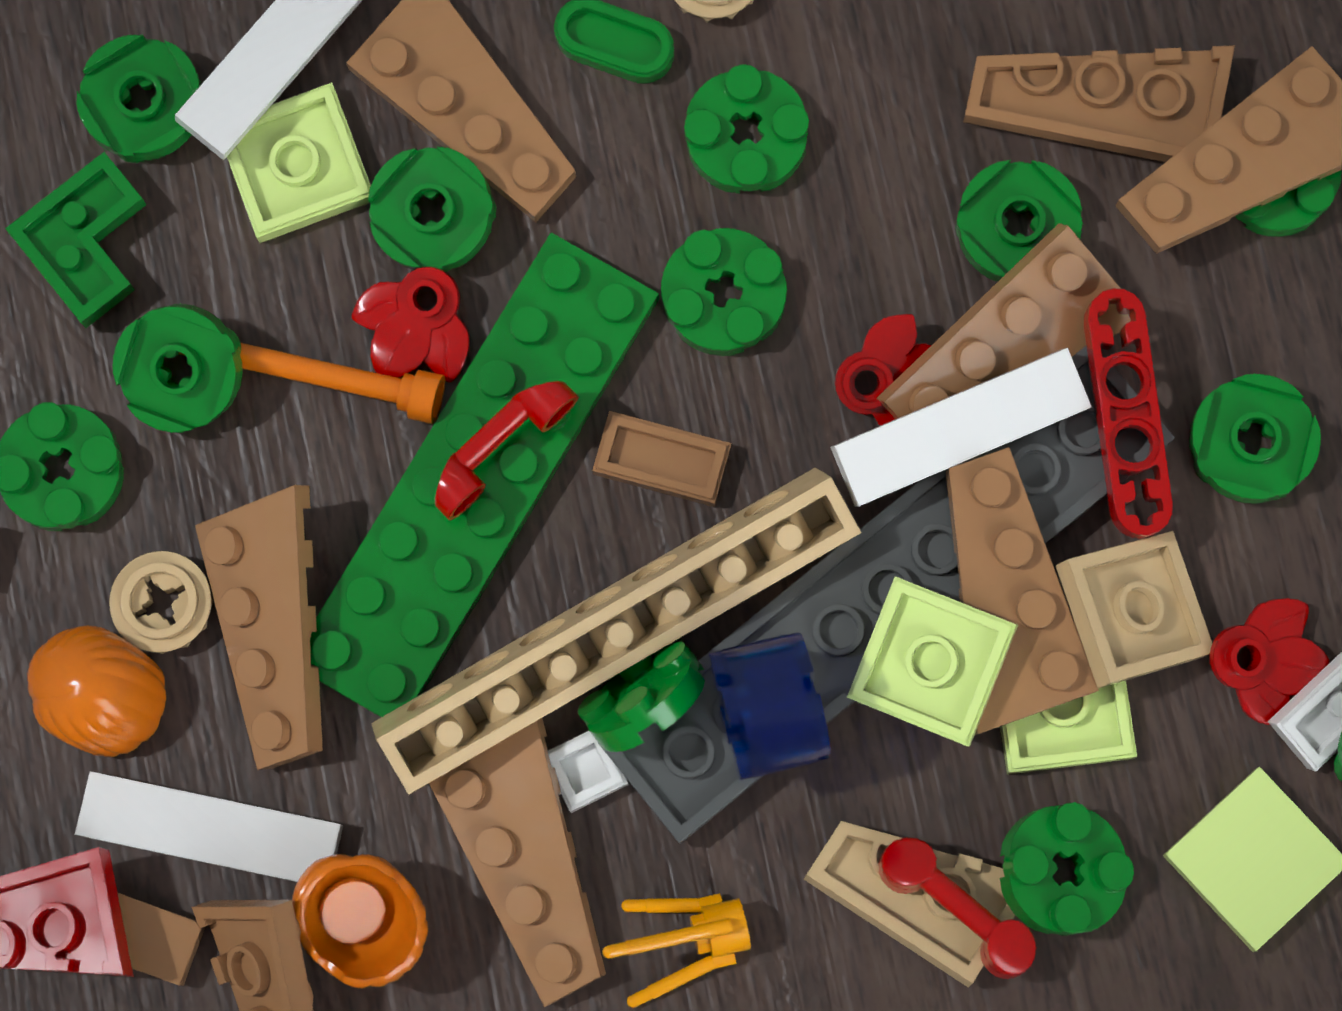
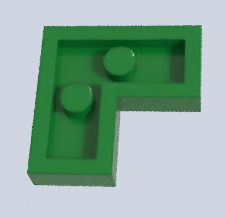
M103 152L5 229L80 323L87 328L135 291L98 242L147 204L108 155Z

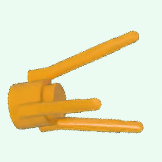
M718 893L701 898L627 899L621 904V908L625 912L701 914L690 916L691 927L607 945L603 948L602 954L605 958L611 959L693 941L695 942L698 955L710 952L709 956L630 995L627 999V1004L629 1007L635 1008L714 969L736 964L735 953L750 950L751 942L744 910L739 898L722 902L721 895Z

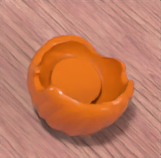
M79 626L52 636L35 652L27 672L28 692L33 700V712L40 726L63 742L93 755L115 757L119 754H128L135 750L142 742L147 741L155 733L165 710L167 698L165 676L158 664L126 639L101 627Z
M335 854L316 860L299 878L293 892L292 903L295 918L300 926V943L308 955L331 975L344 984L356 988H366L368 986L382 987L401 978L404 973L411 970L417 963L423 952V946L428 935L426 909L412 884L387 860L368 854L353 857Z

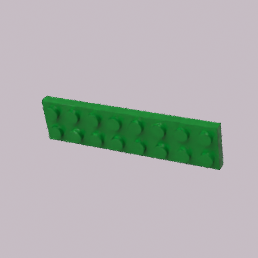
M552 232L549 234L316 617L317 632L311 633L310 655L311 664L319 668V682L380 718L423 694L658 303V292ZM546 382H565L579 396L572 409L546 432H541L529 418L473 470L486 484V487L468 509L455 519L449 521L435 507L437 486L449 457L457 452L495 416L515 394Z

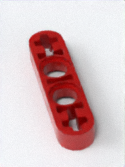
M1112 288L1101 292L1089 304L1084 314V332L1110 515L1113 524L1122 534L1130 538L1144 539L1155 535L1168 524L1172 516L1173 501L1146 313L1142 302L1135 294L1125 289ZM1109 304H1116L1119 314H1129L1131 321L1126 323L1120 331L1122 348L1135 344L1136 353L1121 351L1111 354L1106 358L1102 357L1101 349L1110 350L1114 345L1111 326L1106 324L1100 325L1098 320L1108 310ZM1117 365H1126L1134 369L1141 381L1138 395L1131 399H1119L1113 396L1106 385V375L1109 369ZM1136 428L1146 435L1150 447L1144 461L1132 463L1118 455L1115 448V438L1120 430ZM1149 469L1153 470L1154 479L1146 478L1141 482L1145 502H1156L1158 508L1157 512L1147 518V526L1140 525L1137 515L1126 514L1125 505L1135 500L1134 480L1123 485L1120 484L1119 474L1135 476Z

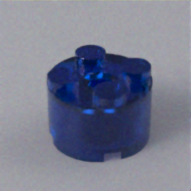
M800 632L738 645L709 654L717 691L721 692L723 706L719 707L727 742L732 746L740 780L777 773L830 758L831 748L820 693L816 694L810 674L814 670Z

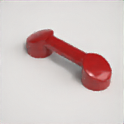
M562 381L542 383L515 394L495 416L457 452L449 457L437 486L435 507L449 521L462 514L477 500L486 487V484L473 470L528 418L541 432H546L572 409L579 396Z
M902 838L887 846L880 857L878 867L880 877L888 888L902 894L913 893L919 889L924 890L983 940L980 948L981 960L985 968L994 976L1002 979H1012L1022 975L1029 969L1035 959L1036 943L1034 935L1025 924L1012 919L999 920L936 867V855L925 841L917 838Z

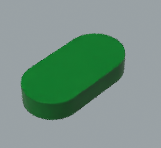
M571 0L559 10L555 18L554 32L557 45L567 58L575 62L640 84L652 83L661 79L667 74L673 64V38L669 30L662 23L600 0Z

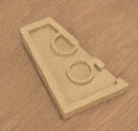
M841 821L804 880L969 988L984 966L980 955L983 940L924 890L919 889L913 893L902 894L891 890L884 884L879 874L880 857L889 844L902 839V837ZM933 849L937 858L936 867L999 920L1005 921L1014 918L1015 914L1009 908L1001 890L1000 878L1004 877L1003 868L982 863V859L959 853L956 856Z

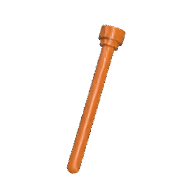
M241 343L240 357L243 369L396 403L397 410L407 412L408 419L434 424L439 416L445 391L444 375L418 370L415 375L405 373L401 379Z

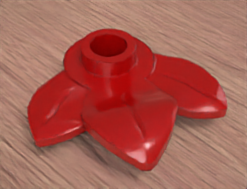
M436 267L417 268L409 272L401 282H379L371 286L358 299L351 318L367 329L376 330L371 341L370 353L372 365L376 373L399 378L404 376L405 373L408 374L418 368L424 361L434 373L444 375L445 381L453 382L461 373L466 363L470 348V334L465 324L456 314L460 305L458 285L446 271ZM424 286L431 287L437 294V303L429 311L421 308L417 302V294Z
M912 314L892 315L875 323L868 330L862 350L848 356L840 364L835 375V390L840 401L853 412L867 415L872 414L879 426L893 421L895 418L877 397L931 346L929 344L916 343L917 329L915 318ZM865 370L874 372L877 377V386L869 394L859 393L854 385L856 376Z
M1282 598L1260 603L1250 613L1244 625H1234L1224 629L1212 643L1209 662L1215 677L1225 686L1236 690L1242 711L1258 723L1270 725L1268 721L1290 701V695H1296L1330 663L1329 658L1319 646L1311 640L1301 638L1309 614V606L1303 601ZM1243 646L1250 650L1251 656L1249 666L1245 669H1242L1237 662V654Z

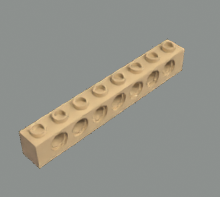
M815 467L374 721L371 725L376 740L407 793L411 794L859 535L861 531L833 479Z

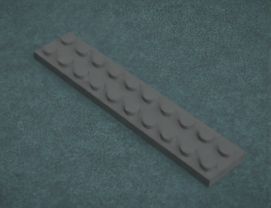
M1086 346L1077 352L1072 359L1091 403V408L962 462L965 463L1009 447L1045 545L1107 495ZM1115 367L1109 369L1106 375V385L1113 396L1119 399H1131L1138 395ZM1161 422L1164 445L1166 447L1175 437ZM1136 428L1120 430L1115 438V448L1118 455L1132 463H1138L1146 459L1150 447L1146 435ZM946 470L916 483L860 529L861 533L841 544L703 656L699 662L705 670L698 671L705 679L704 688L693 705L674 724L662 731L657 723L654 722L646 729L638 732L645 743L621 752L604 750L679 844H682L855 702L847 698V695L895 576L960 602L958 590L960 588L957 555L954 553ZM1119 474L1120 484L1130 476Z

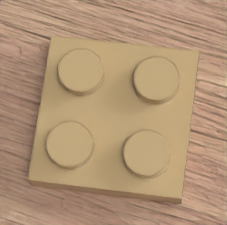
M1173 531L1070 558L1056 565L1097 688L1210 655L1212 640Z

